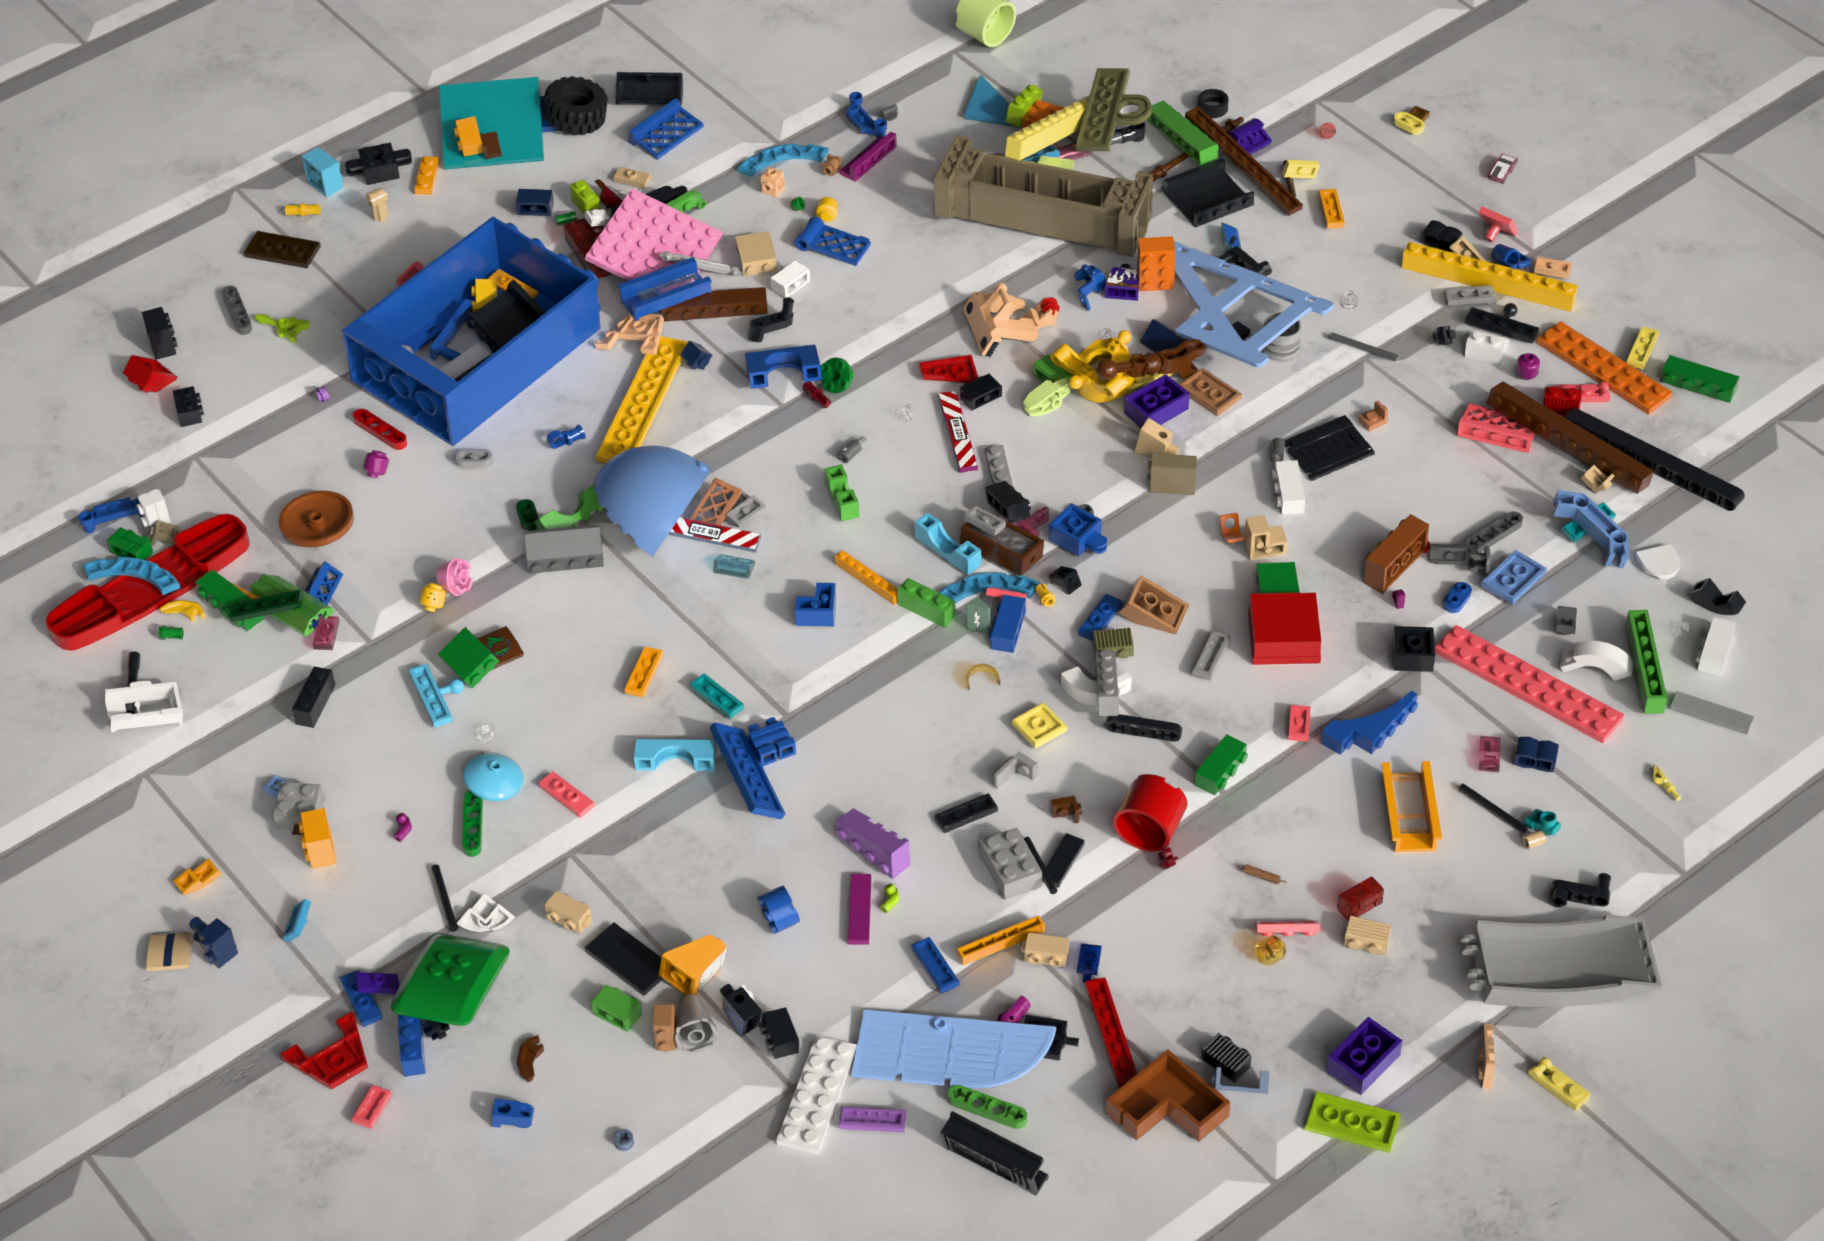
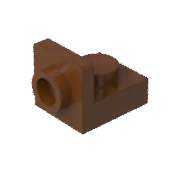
M1075 796L1052 799V818L1073 815L1074 822L1079 823V815H1082L1081 804L1077 803Z

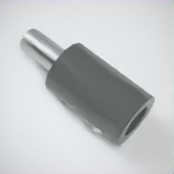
M862 436L857 441L852 440L838 452V458L843 463H848L862 450L861 445L866 442V437Z
M1274 438L1271 443L1270 460L1273 462L1272 467L1274 469L1275 462L1283 461L1286 447L1285 441L1282 438Z

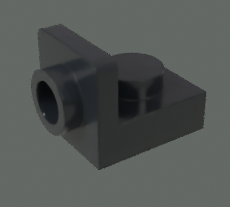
M1060 566L1049 575L1050 582L1063 585L1066 594L1069 595L1082 585L1077 570Z

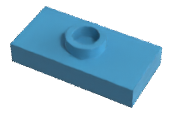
M307 899L293 906L283 935V939L287 942L300 936L302 929L307 923L306 916L311 902Z

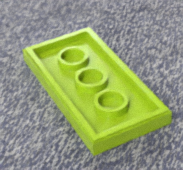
M1316 1091L1305 1124V1130L1390 1153L1401 1113Z

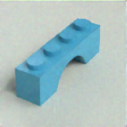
M927 512L914 522L915 538L965 574L969 575L981 566V550L968 540L963 544L953 541L945 532L941 521Z
M636 739L634 752L635 769L656 770L662 762L668 759L680 758L691 763L695 771H715V740Z

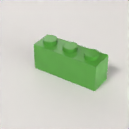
M907 578L897 589L899 606L944 628L956 616L955 600L910 578Z

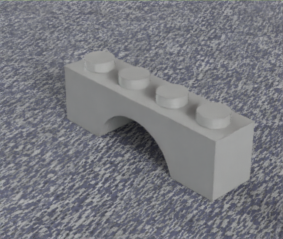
M1095 651L1099 716H1118L1119 695L1115 651Z

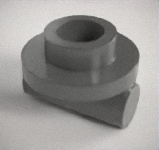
M894 104L881 110V117L887 121L896 119L898 116L897 105Z

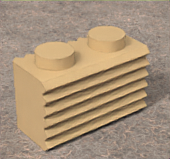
M1350 916L1344 945L1354 950L1361 949L1370 951L1372 954L1385 955L1392 925Z

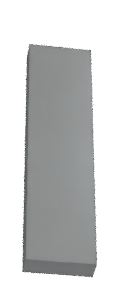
M1678 691L1670 707L1671 710L1744 734H1748L1754 718L1752 715Z

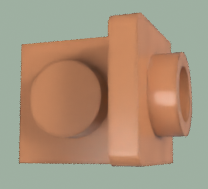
M1379 401L1374 402V409L1359 415L1358 421L1370 432L1387 424L1388 409Z

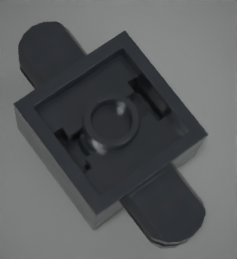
M391 142L358 149L359 159L346 161L345 168L347 175L350 177L364 174L367 185L399 179L398 167L412 163L411 151L407 148L393 151Z

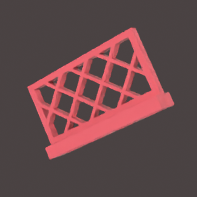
M1469 403L1463 417L1459 421L1457 436L1529 453L1536 433L1496 409ZM1484 417L1486 420L1480 421L1478 418ZM1520 426L1521 429L1516 430L1514 427Z

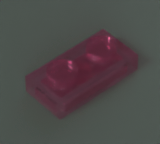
M329 616L327 619L319 617L313 641L314 650H333L340 622L339 617Z

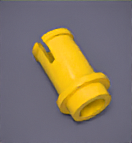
M1043 583L1042 586L1041 584L1036 586L1035 592L1041 598L1042 605L1046 607L1052 606L1055 603L1054 594L1050 593L1047 586Z

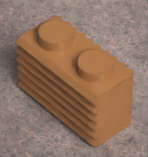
M654 1005L652 1010V1029L655 1049L665 1052L676 1050V1015L674 1005Z

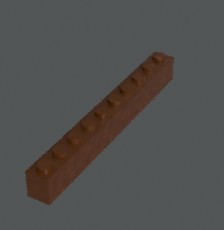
M1504 381L1491 388L1486 404L1591 467L1595 465L1606 476L1613 474V480L1636 494L1650 485L1654 474L1652 469Z

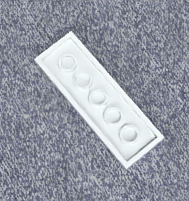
M816 1035L777 1137V1145L819 1155L854 1060L857 1044Z

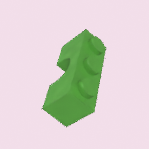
M843 465L824 468L825 485L841 521L858 518L859 501L854 490H849L848 478Z

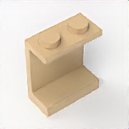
M769 231L735 236L736 250L742 262L743 276L777 271V260Z

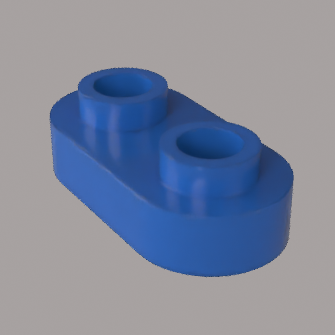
M1465 582L1455 583L1444 598L1443 608L1449 613L1460 612L1471 597V586Z

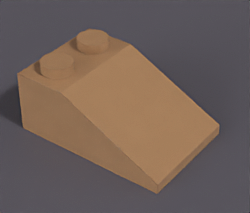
M1141 575L1131 585L1119 614L1133 623L1176 634L1189 604Z

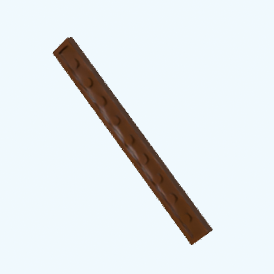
M1199 106L1185 112V118L1195 127H1198L1212 141L1216 142L1218 149L1288 216L1302 210L1303 204Z

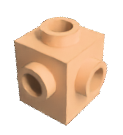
M768 167L760 176L762 193L777 197L785 188L784 172Z

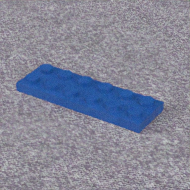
M713 722L709 728L748 806V810L755 815L782 819L786 813L744 729Z

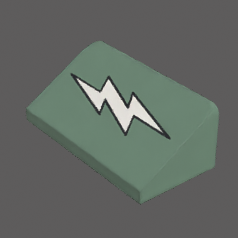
M976 597L967 603V629L989 634L990 606Z

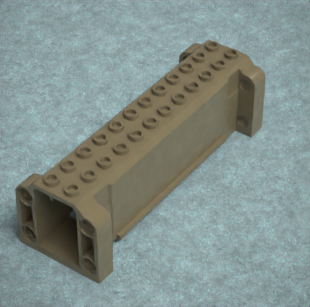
M956 135L934 177L935 215L947 219L957 217L1117 250L1118 254L1134 257L1135 254H1138V238H1145L1152 215L1153 174L1138 172L1134 181L1118 177L1114 179L1024 160L1019 161L990 153L984 155V150L971 148V138Z

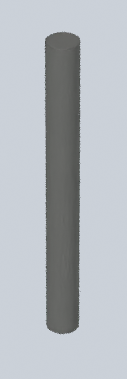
M1333 332L1331 333V340L1393 361L1398 359V355Z

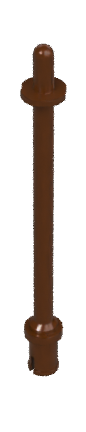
M1239 117L1234 121L1228 119L1225 121V127L1222 129L1228 132L1243 123L1244 118ZM1184 152L1164 166H1156L1155 170L1148 173L1153 174V183L1159 178L1167 176L1168 170L1190 156Z

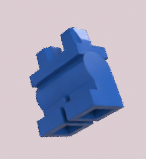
M775 717L765 721L766 727L760 728L756 723L748 727L750 743L762 767L776 762L777 755L782 760L796 754V742L793 737H790L783 722H778ZM789 747L787 752H782V749ZM771 754L770 758L764 759L763 756Z

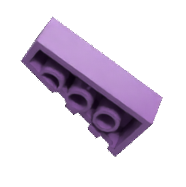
M854 808L836 821V834L839 839L845 840L850 844L854 851L861 853L869 863L877 866L882 874H887L890 878L894 879L910 866L908 839L897 838L898 834L892 830L890 832L885 831L882 824L879 822L873 824L870 817Z

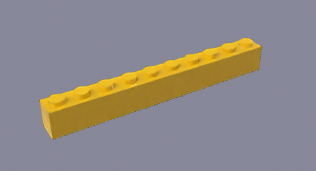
M1408 242L1403 252V269L1473 287L1490 285L1496 293L1571 312L1576 301L1578 285L1412 242Z

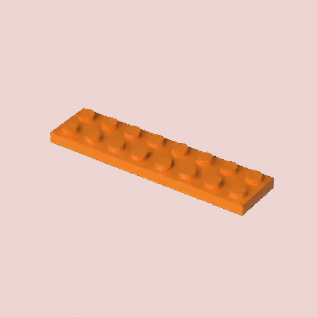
M1561 321L1537 338V344L1598 383H1608L1609 390L1648 415L1672 397L1673 392Z

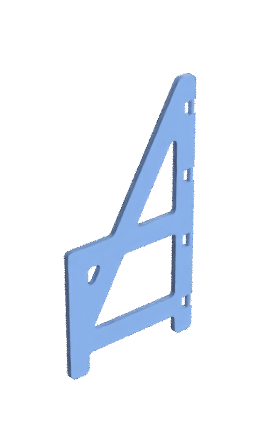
M1174 241V273L1199 309L1196 314L1176 328V335L1188 340L1198 339L1207 348L1254 367H1262L1269 359L1267 354L1260 351L1309 311L1323 315L1333 309V302L1315 297L1308 292L1238 265H1232L1225 262V260L1193 248H1188ZM1192 266L1201 267L1236 282L1217 297H1212ZM1252 289L1260 290L1293 303L1246 341L1240 338L1223 313ZM1210 326L1212 330L1208 331L1203 329V327Z

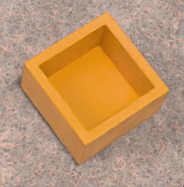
M325 808L302 812V821H299L298 824L300 833H304L302 834L301 842L303 849H305L306 862H311L312 869L336 864L332 835Z

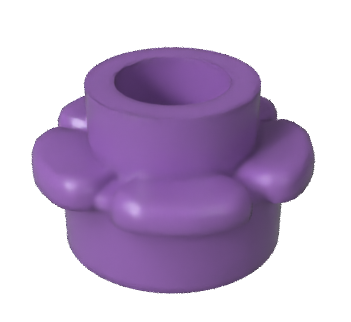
M325 386L317 387L315 394L318 400H323L326 403L330 396Z

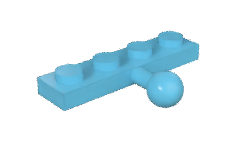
M427 663L409 669L410 677L434 728L453 722L452 715L442 695L451 692L453 694L461 693L464 690L463 681L453 679L449 685L438 688Z

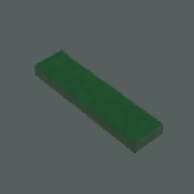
M300 589L234 603L231 606L229 619L231 622L301 608L304 593Z

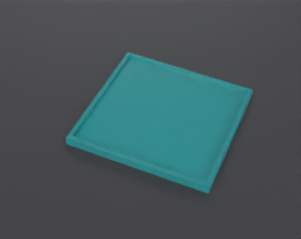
M538 77L439 85L444 170L544 161ZM475 116L480 135L497 132L502 156L487 160L484 153L464 157L463 150L459 151L457 141L460 138L455 136L454 128L457 127L455 120Z

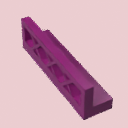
M890 132L885 137H878L840 169V175L856 182L897 147L896 133Z

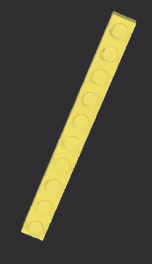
M1089 96L1081 98V100L1008 136L1005 156L1020 161L1080 130Z

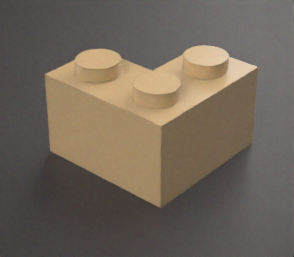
M1264 515L1246 518V540H1244V545L1250 560L1287 554L1288 541L1282 525L1268 527Z

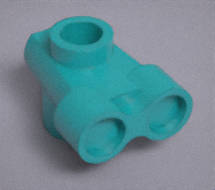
M1535 809L1533 814L1528 816L1524 822L1528 828L1541 830L1546 836H1554L1561 828V823L1556 821V814L1554 812H1544L1539 809Z

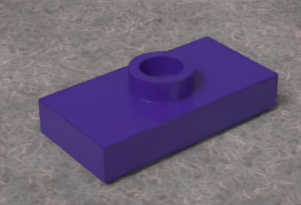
M356 972L355 975L357 993L396 994L400 987L398 974Z

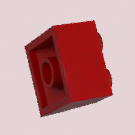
M131 355L123 371V374L128 377V381L139 386L138 389L145 393L149 391L158 392L178 378L159 361Z

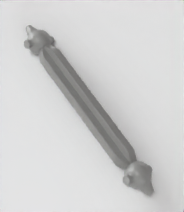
M669 251L659 253L658 255L664 261L668 262L671 260L674 263L692 258V256L678 253L671 254ZM694 257L697 261L698 269L721 274L729 273L731 276L743 273L737 266L730 267L724 263Z

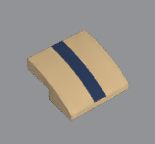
M192 932L151 935L147 952V971L189 968L192 958L190 951L193 942Z

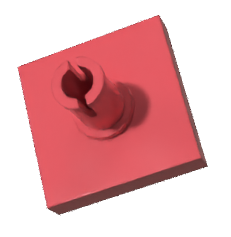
M1483 206L1480 208V216L1485 224L1490 225L1484 236L1486 240L1494 242L1500 230L1513 236L1517 235L1519 230L1512 219Z

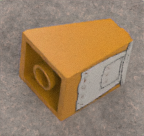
M710 934L665 952L662 955L659 976L685 996L690 994L696 995L723 967L727 946L721 939L715 938Z

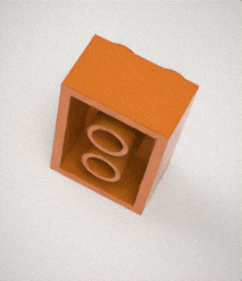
M1173 236L1138 238L1137 274L1139 292L1173 290L1175 270Z

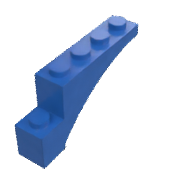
M1411 690L1392 706L1365 717L1343 721L1333 719L1322 731L1321 744L1340 755L1346 749L1349 750L1352 744L1373 754L1376 749H1380L1383 746L1388 736L1391 737L1396 728L1406 721L1407 716L1415 712L1418 707V694Z

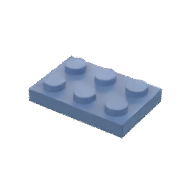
M1515 550L1482 581L1481 587L1513 605L1546 574L1547 568Z

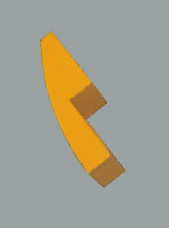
M208 858L194 871L188 868L173 881L181 892L187 895L208 885L222 873Z

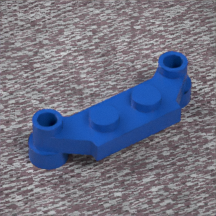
M852 92L849 95L851 104L849 110L846 111V117L862 134L876 135L877 138L880 136L885 137L887 121L885 119H876L874 121L861 107L863 102L862 93Z
M127 497L93 506L94 509L91 512L84 511L80 513L78 519L84 531L92 533L95 530V526L100 523L134 514L139 515L141 518L143 514L140 515L137 509V504H140L138 497L135 500Z

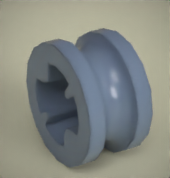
M622 1129L615 1133L614 1142L616 1148L620 1151H628L633 1147L634 1139L631 1131Z

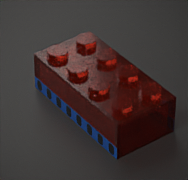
M586 218L563 225L565 241L582 267L591 270L597 279L611 275L612 273L585 260L586 254L602 233L604 227L590 226Z

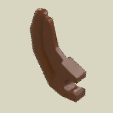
M538 1035L528 1038L520 1046L516 1065L520 1076L527 1082H531L535 1076L533 1062L544 1052L543 1044L535 1046V1044L540 1043Z

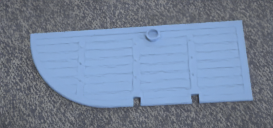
M864 1010L851 1077L895 1081L896 1075H902L901 1082L944 1086L946 1079L950 1080V1086L962 1085L967 1088L996 1087L1012 1082L1032 1070L1048 1052L1055 1036L1056 1027Z

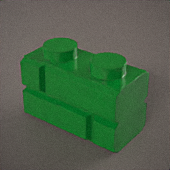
M120 527L114 535L107 539L110 552L120 557L146 560L153 553L150 539L146 536L136 535L131 529L126 530Z

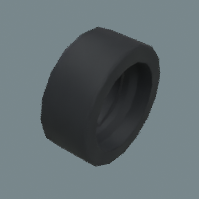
M1204 90L1198 95L1197 107L1199 106L1211 118H1219L1228 112L1229 97L1222 90ZM1213 101L1220 103V105L1211 106L1205 103Z

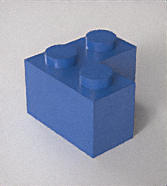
M816 583L815 597L796 596V626L834 627L837 599L836 583Z

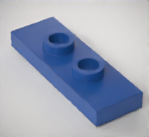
M1106 594L1079 628L1078 635L1092 641V632L1094 630H1104L1122 607L1123 601Z
M930 937L911 945L913 953L941 994L960 986L958 978Z
M360 970L340 977V981L362 1026L365 1027L383 1018L371 993H357L355 975L356 972H360Z

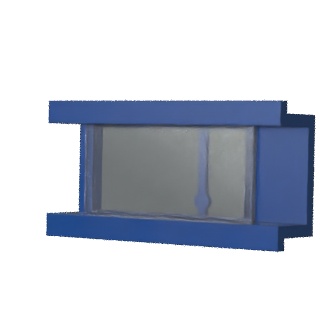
M694 257L617 285L620 291L621 302L635 321H638L640 317L707 292L709 294L712 293V280L709 276L702 278L698 274L697 261Z

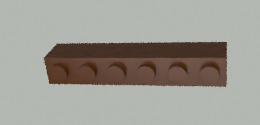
M766 287L712 291L710 294L707 292L662 309V316L665 322L768 314Z

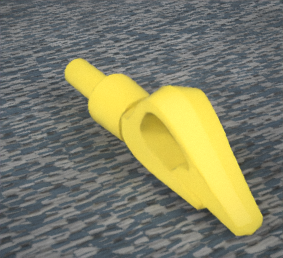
M1654 764L1653 782L1657 785H1662L1677 801L1680 800L1681 797L1675 791L1674 785L1668 781L1665 774Z

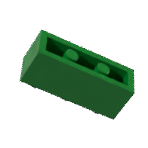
M1226 734L1196 771L1195 786L1213 795H1216L1220 789L1223 790L1227 780L1233 777L1239 765L1244 764L1247 760V744Z

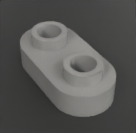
M462 449L455 455L456 463L461 467H486L493 461L492 453L487 449Z

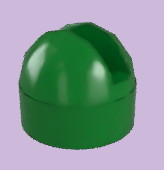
M799 196L792 199L790 206L793 210L800 211L805 208L803 198Z

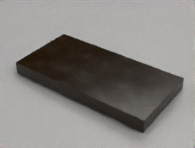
M257 231L243 253L246 258L308 268L321 245L318 241Z

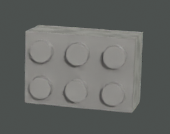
M1017 827L980 840V856L1004 900L1042 887V870Z

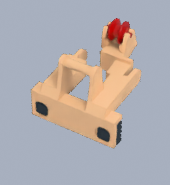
M1001 283L997 285L992 293L973 292L963 310L981 355L991 357V354L999 345L998 342H1001V337L1034 341L1038 338L1037 330L1039 328L1055 326L1060 309L1057 300L1053 297H1044L1035 309L1030 308L1024 318H1019L1018 320L1009 319L1014 311L1024 309L1025 301L1008 295L1007 286Z

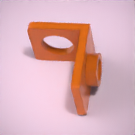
M1238 513L1220 515L1221 536L1228 543L1246 540V536L1240 531ZM1228 518H1233L1235 521L1232 528L1225 527V521Z

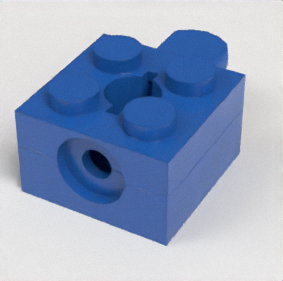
M1072 503L1049 524V541L1077 556H1080L1087 548L1097 554L1104 553L1107 550V538L1101 535L1102 519Z

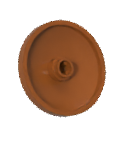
M314 491L300 495L290 501L283 508L279 516V526L283 537L288 542L301 547H319L330 544L344 536L354 521V512L350 501L345 496L332 491Z

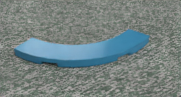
M798 144L779 145L762 150L760 154L754 157H749L737 167L739 173L753 177L762 168L783 160L807 159L821 162L829 153V149L813 144H808V146H798Z
M118 557L112 560H106L105 558L82 565L89 581L107 576L126 575L150 582L162 595L180 589V584L169 571L160 568L153 562L139 558Z
M983 573L963 578V581L956 584L952 583L939 593L955 600V604L971 595L986 592L987 588L990 587L1026 593L1027 598L1030 599L1035 593L1036 586L1041 583L1021 575L1017 577L1007 575V573Z

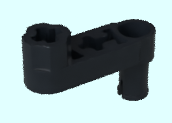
M1238 246L1227 250L1225 254L1217 257L1225 260L1227 263H1234L1264 276L1272 274V269L1267 261L1256 262Z
M785 297L781 312L751 320L749 340L762 342L764 334L791 326L794 316L792 312L794 300L790 297Z
M1600 873L1597 886L1565 880H1554L1551 883L1548 901L1554 907L1559 908L1566 906L1567 901L1591 906H1607L1611 895L1609 890L1611 876L1606 873Z

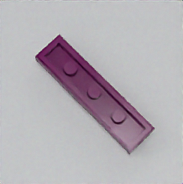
M851 874L849 945H869L871 874Z

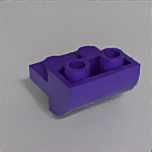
M1252 118L1227 132L1250 155L1272 143V139L1263 129L1264 123L1257 118Z

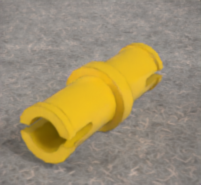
M300 203V205L285 206L286 216L301 215L304 217L313 214L320 215L321 213L320 204L305 205V203Z

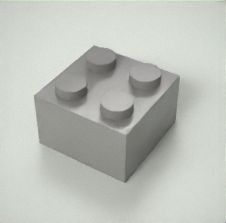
M281 782L273 813L278 829L293 830L294 824L302 821V812L323 807L325 796L321 784Z

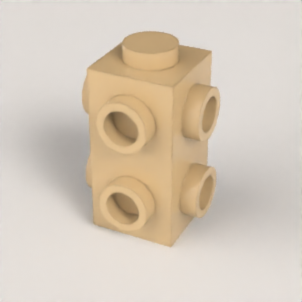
M556 891L544 905L546 917L553 923L557 922L563 925L569 931L581 934L592 922L590 907L584 902L572 899L568 894Z
M1028 932L1027 940L1022 941L1021 953H1025V962L1051 965L1053 967H1066L1069 955V938Z

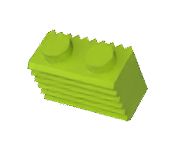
M582 179L570 185L572 201L584 215L585 211L601 210L600 198L585 180Z

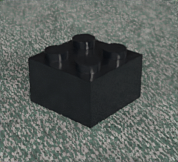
M162 307L141 312L155 359L158 360L176 355L175 347H178L176 338L172 337L175 334L173 326L168 324L171 323L168 312L164 313Z
M1394 626L1392 641L1394 671L1433 672L1435 661L1434 627Z

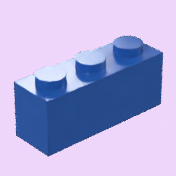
M1003 595L1002 602H998L997 605L998 615L993 618L992 626L994 628L989 631L988 641H991L992 650L1014 653L1026 613V598Z
M398 1014L400 1059L404 1077L426 1074L422 1019Z

